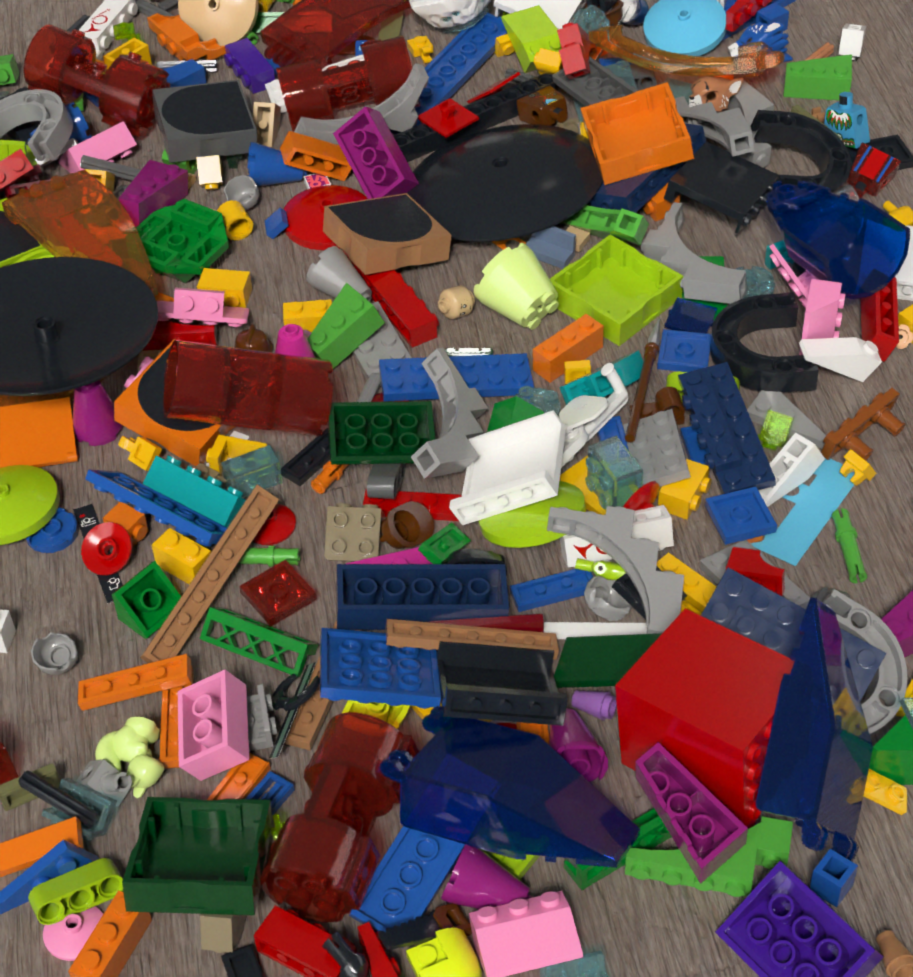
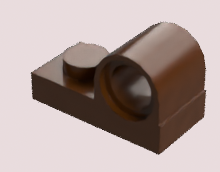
M675 387L660 389L656 393L655 402L644 403L640 419L660 411L672 409L677 425L684 424L685 411L679 391ZM629 405V414H631L633 405Z

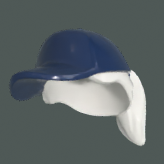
M620 0L624 2L622 6L623 15L629 8L622 22L623 24L639 25L644 22L645 16L649 11L645 0Z

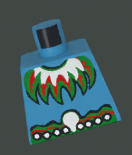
M852 92L840 93L839 101L827 107L824 125L838 134L845 146L857 149L870 142L866 108L862 105L853 104Z

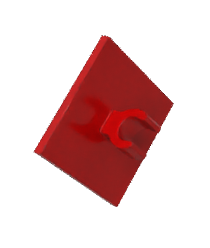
M520 72L494 83L467 101L468 104L486 95H493L502 91L500 87L519 76Z
M449 98L418 115V120L447 138L479 120V117Z

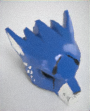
M759 22L749 26L743 32L740 39L728 47L732 60L744 59L754 65L767 62L792 61V57L786 53L787 48H784L788 44V40H786L788 34H783L780 31L784 28V24L773 22L767 25L766 23L762 24ZM751 38L752 41L747 45L748 39Z

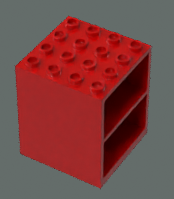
M685 608L615 685L621 762L623 765L636 771L635 761L659 742L747 827L751 820L755 821L758 819L763 805L768 799H774L780 784L784 779H789L793 775L796 764L801 758L805 759L811 751L810 733L812 723H810V714L813 709L811 693L814 686L811 682L812 668Z

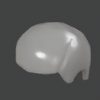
M246 175L234 177L228 181L223 190L226 201H238L245 210H249L256 205L260 195L254 180Z
M50 632L47 636L41 639L37 638L34 641L31 656L34 664L42 672L49 675H60L75 665L78 651L75 642L68 635Z

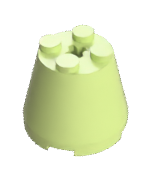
M520 243L514 249L507 247L498 253L482 270L485 275L480 284L474 286V296L482 304L523 327H529L531 330L539 326L541 319L547 313L554 312L559 306V303L556 301L558 293L534 252L524 243Z

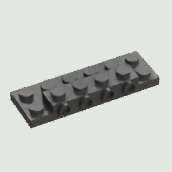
M590 56L589 68L591 73L571 80L565 75L564 69L552 75L553 82L585 106L624 97L638 91L634 86L626 83L622 77L616 76L609 68H605Z

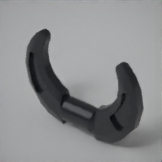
M295 674L290 675L279 684L272 694L273 708L275 710L282 708L285 711L298 708L314 694L319 686L320 678L316 676L304 691L289 698L286 697V690L297 677Z

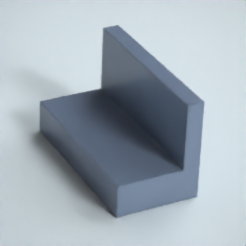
M552 226L533 233L526 245L534 252L538 260L564 269L575 256L576 234Z

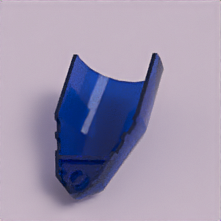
M777 181L773 184V190L766 195L768 212L788 256L817 280L842 283L841 293L845 294V298L854 300L869 297L883 289L898 274L907 257L910 228L868 200L861 198L855 201L849 199V194L841 193L839 196L831 193L830 188L808 181H798V185H782V181Z

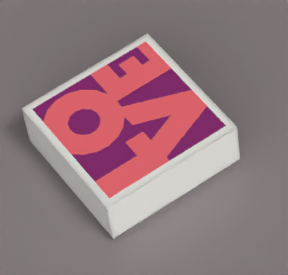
M317 173L304 176V183L307 189L331 185L327 176Z

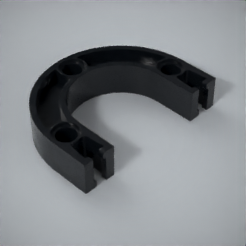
M758 110L750 126L752 131H757L754 137L755 142L795 146L813 157L821 169V174L814 176L779 174L771 190L773 196H778L775 202L776 207L813 209L833 202L842 191L852 167L850 154L841 139L825 125L807 116L785 111Z
M794 293L751 296L735 301L725 307L716 316L712 325L711 357L714 364L728 362L733 376L739 379L740 385L750 389L772 392L816 390L818 367L814 366V363L805 360L804 355L766 356L751 351L740 342L742 337L753 331L796 327L798 305L794 303Z

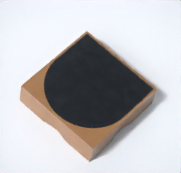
M407 193L324 207L323 232L348 254L350 260L365 275L395 270L405 266L449 260L451 234Z

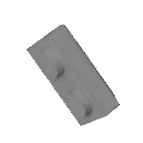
M263 684L257 685V695L247 696L249 751L273 747L272 735L277 734L275 718L268 717V712L273 711L271 694L264 693Z

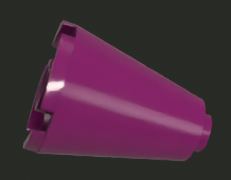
M100 380L74 389L73 427L75 438L81 443L82 441L89 442V446H100L110 443L117 438V433L123 430V425L114 421V403Z
M566 708L564 725H550L548 773L551 780L557 782L558 786L562 789H586L591 786L590 782L596 778H599L600 781L604 777L608 769V758L606 752L579 714L573 709Z
M467 841L452 871L451 878L445 887L441 900L481 909L487 906L496 907L508 904L516 899L525 900L533 898V896L528 895L530 888L474 843Z

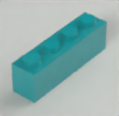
M167 455L166 459L159 456L155 457L144 479L143 484L225 527L230 525L246 501L242 497L244 492L231 486L225 489L221 487L222 481L209 475L205 479L201 477L202 471L189 465L185 469L180 466L182 461L170 455Z

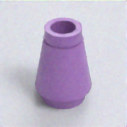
M576 690L572 696V707L600 720L612 719L615 715L617 708L616 696H612L610 692Z

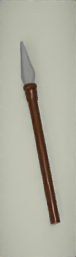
M660 319L657 320L644 349V362L625 434V440L630 443L634 442L653 363L659 352Z

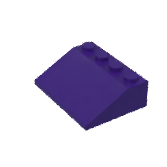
M781 861L775 865L715 931L759 977H866L884 957Z

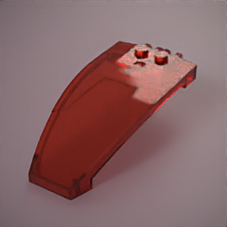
M301 0L260 31L263 43L269 46L265 50L264 56L267 59L272 58V61L279 64L282 68L286 66L289 72H293L301 66L305 67V70H322L325 66L333 64L331 59L361 35L391 16L411 8L409 0Z

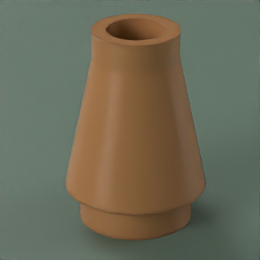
M887 930L880 933L876 938V942L879 945L881 955L884 956L883 963L887 975L890 977H912L913 954L900 942L893 931Z

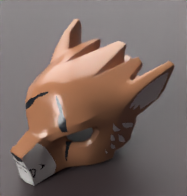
M704 74L699 76L691 85L693 94L689 96V107L712 102L715 110L722 112V109L728 108L730 97L737 94L740 90L743 78L730 80L723 77H705Z

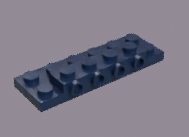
M728 362L679 374L678 381L684 394L682 395L683 406L685 410H690L691 412L689 419L692 429L698 430L697 441L701 450L705 449L706 451L704 455L706 465L709 467V470L713 469L722 494L755 486L758 490L776 486L775 476Z
M729 567L726 569L701 616L812 668L811 682L814 684V689L820 692H824L827 689L856 706L859 705L886 655L884 651Z

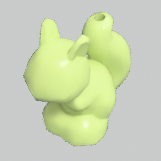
M130 717L127 719L125 726L120 730L103 736L98 742L95 751L96 760L104 759L119 772H121V760L129 763L127 775L131 776V788L134 787L133 796L137 799L144 794L146 788L154 785L164 772V765L153 758L151 750L148 749L149 744L158 741L161 731L156 727L154 721L145 717Z

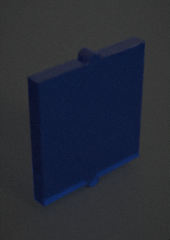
M677 298L673 308L668 311L669 316L664 328L708 334L718 308Z

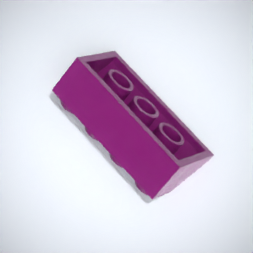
M365 106L333 133L368 199L404 194L419 184L379 111Z

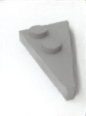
M761 390L747 409L753 422L791 437L796 432L821 449L825 445L823 440L826 435L781 392Z

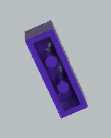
M248 38L225 45L226 54H224V60L226 65L233 69L235 76H239L244 87H248L253 94L266 90L265 84L275 80L273 67Z

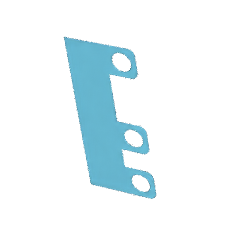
M825 458L813 473L817 476L810 486L802 483L798 486L799 493L797 495H784L782 497L796 504L777 528L776 533L767 534L763 541L751 544L765 553L796 566L829 521L832 513L837 510L854 486L850 479L855 475V472L849 473L845 478L840 473L843 464Z

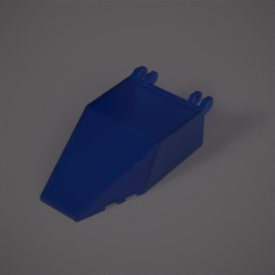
M810 597L799 629L800 635H804L800 647L793 648L790 655L791 660L795 661L790 674L784 673L781 681L756 799V808L763 812L795 818L796 825L802 827V844L814 851L821 852V850H824L828 844L827 841L830 834H834L833 848L831 849L848 860L853 861V859H856V852L859 850L855 835L873 745L836 613L817 598Z
M441 706L434 707L430 711L431 713L422 720V726L426 732H432L435 736L414 758H412L408 751L395 749L389 754L387 759L380 763L381 774L400 783V823L404 827L510 858L526 860V855L545 856V862H556L557 857L576 859V864L617 868L640 835V828L539 735L478 719L444 717Z

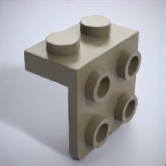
M346 503L328 506L325 558L329 561L354 562L379 556L381 524L385 519L383 510L378 508L377 505L371 504L362 505V508L352 507L351 504Z

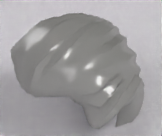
M595 576L587 582L584 596L587 605L597 616L610 622L621 620L625 617V614L629 613L631 605L612 588L616 580Z

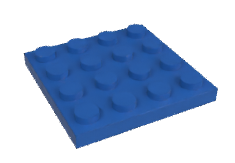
M321 628L320 698H327L332 701L353 700L365 704L376 702L387 703L391 706L411 705L423 709L430 707L440 708L441 691L436 649L425 650L423 648L386 645V633Z

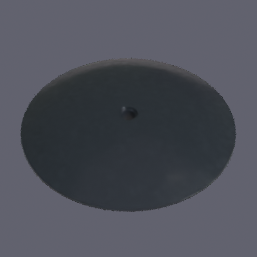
M517 124L478 131L456 139L434 151L413 171L419 184L407 192V194L451 234V239L478 242L498 241L533 234L570 218L594 198L603 183V179L588 138L572 130L551 125Z
M41 258L0 268V395L35 396L72 390L98 381L127 365L146 347L157 326L158 307L149 286L134 273L122 267L89 258Z

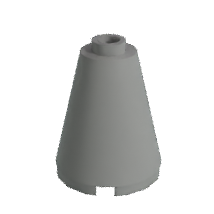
M332 246L318 255L321 258L317 264L312 263L309 267L306 280L313 288L336 298L347 282L369 302L371 301V289L345 253L338 247Z

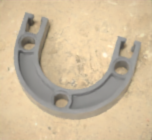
M35 89L22 91L0 100V138L21 124L41 121L27 144L37 161H43L45 154L48 155L50 160H56L68 142L73 130L72 117L61 98L52 91Z
M834 589L823 600L820 606L822 609L816 615L886 653L868 686L866 696L861 705L853 708L839 709L826 706L811 697L813 709L810 714L812 722L810 742L824 746H847L869 738L896 715L902 705L907 689V667L900 644L889 627L873 612ZM851 621H854L858 625V628H856ZM879 697L886 702L887 706L880 702Z

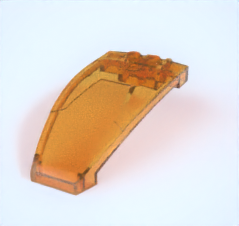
M622 25L604 26L588 31L589 40L610 54L633 63L638 67L672 75L720 76L746 74V77H757L765 69L778 66L785 57L783 52L779 50L772 51V47L768 48V45L763 41L746 42L739 46L738 56L703 57L669 52L645 45L624 36Z
M86 170L64 176L55 175L49 182L42 180L39 184H32L28 190L24 188L19 189V194L1 202L5 216L14 225L19 224L54 257L89 258L117 265L134 273L149 286L154 296L158 295L149 259L129 214L115 195Z

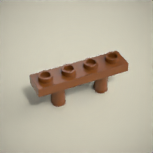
M894 388L889 389L884 394L880 392L869 406H862L853 419L847 418L841 424L839 430L836 432L834 430L830 431L823 440V443H825L821 451L823 457L829 460L840 450L847 449L849 451L851 449L866 461L874 450L867 446L858 436L874 423H879L896 437L904 429L905 423L901 422L890 411L900 393Z

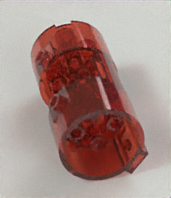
M51 24L43 26L35 34L27 49L24 60V78L28 84L27 90L43 89L52 91L61 98L65 106L72 102L75 103L76 99L84 91L99 97V110L103 115L101 122L115 126L124 121L130 133L137 137L149 136L150 130L154 127L152 122L156 117L154 114L152 90L170 88V83L166 79L169 76L168 72L148 64L147 61L141 59V55L129 52L128 55H120L107 69L106 64L96 62L95 45L92 39L85 37L84 32L76 29L69 32Z
M403 35L383 41L381 39H371L364 42V44L360 45L363 61L353 60L345 66H330L325 71H322L318 56H305L297 61V63L276 68L292 131H295L301 117L331 120L334 119V110L374 100V104L377 106L392 96L406 82L412 70L409 52ZM419 97L418 104H417L416 106H414V107L420 106V97Z
M174 340L166 361L163 382L164 416L170 419L321 436L323 431L320 427L321 425H327L332 404L333 383L328 378V373L332 374L333 371L330 360Z
M341 713L329 720L316 752L304 771L303 778L309 786L312 796L305 803L304 813L293 815L285 821L276 840L272 843L270 857L260 878L264 892L280 906L284 901L290 906L297 908L299 916L319 922L342 921L344 915L350 914L352 909L360 910L380 859V854L371 837H369L376 817L389 813L394 803H402L420 757V752L412 735H403L391 724L362 713Z

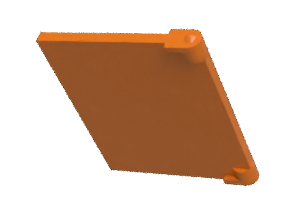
M70 397L0 407V468L13 465L44 467L78 461Z

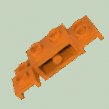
M156 13L147 17L149 28L157 34L159 44L168 49L169 53L176 56L180 61L184 59L187 61L190 59L198 60L200 57H204L206 60H215L219 56L226 54L225 46L218 45L215 38L200 42L198 33L181 20L180 15L164 16Z

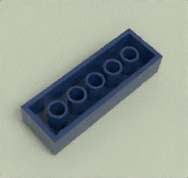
M337 564V629L385 630L387 619L429 622L508 616L509 601L505 564Z

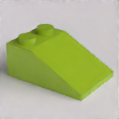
M540 5L501 17L524 73L537 70L534 65V56L539 52L540 48L556 52L562 49L557 33L558 29Z

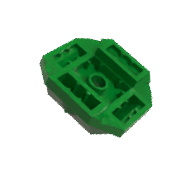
M187 199L176 202V205L166 206L154 211L125 237L129 259L139 262L144 267L153 270L156 274H163L183 283L188 282L195 275H201L204 268H210L229 248L222 213Z

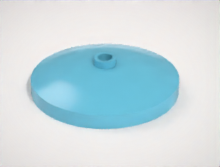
M660 0L649 9L643 23L645 40L652 50L668 58L688 59L701 56L714 49L724 38L726 33L725 10L717 0Z

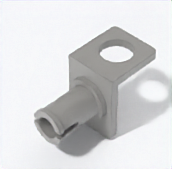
M102 759L90 761L74 783V786L77 788L89 787L112 806L118 807L131 789L132 779L130 775L126 776V772H119Z

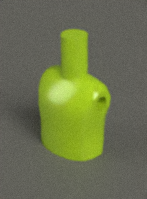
M579 558L576 560L575 569L593 572L596 576H602L605 579L617 580L626 573L618 563L606 560L590 561Z

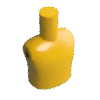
M889 200L883 204V208L889 212L886 216L887 223L913 226V211L911 207L902 206L897 208Z

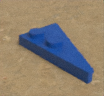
M63 839L0 891V914L29 902V893L35 886L96 861L99 857Z

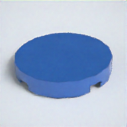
M58 507L52 519L43 528L26 538L27 544L33 550L42 553H54L64 550L74 542L78 535L79 528L76 518L71 512L68 513L65 509Z

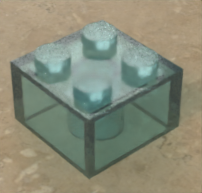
M617 435L588 446V458L586 459L588 473L585 478L588 489L591 492L594 491L603 509H606L607 506L623 507L627 500L642 487L643 469Z

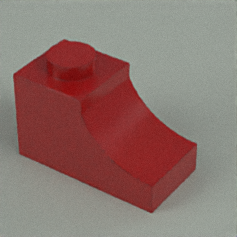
M732 548L726 569L729 567L783 597L785 569L774 567L765 562L761 557V550Z

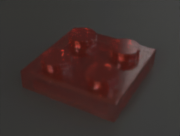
M286 560L239 586L240 593L270 626L275 625L317 600L316 592Z

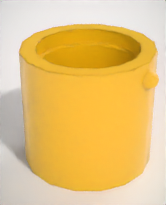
M230 200L220 205L217 209L218 212L222 213L226 235L230 240H242L252 232L253 221L240 202Z

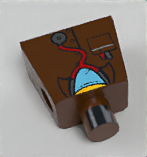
M550 85L516 100L519 120L526 123L552 125L556 122L563 123L568 117L565 96Z

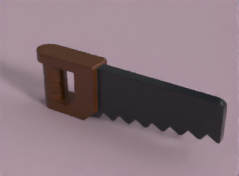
M452 903L436 907L435 911L430 912L429 916L416 917L415 921L409 920L408 923H401L400 926L394 925L392 929L386 928L385 932L379 931L378 936L385 948L392 950L435 939V931L445 928L457 927L464 930L466 936L471 935L472 930L471 924L460 907ZM448 917H451L456 926L453 927Z

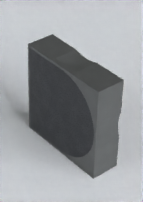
M239 80L152 90L154 114L159 130L163 134L164 147L169 163L195 160L196 157L249 153L250 142L257 143V129Z

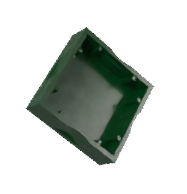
M147 797L139 824V837L131 851L122 881L126 912L255 915L273 829L270 800H198L193 798Z

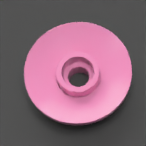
M94 906L81 913L70 914L64 920L55 924L45 925L43 940L47 950L61 960L75 961L103 916V913ZM72 924H77L74 928H68Z

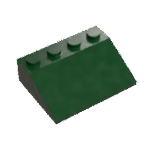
M432 401L328 402V440L331 464L414 463L411 456L427 441L435 440Z

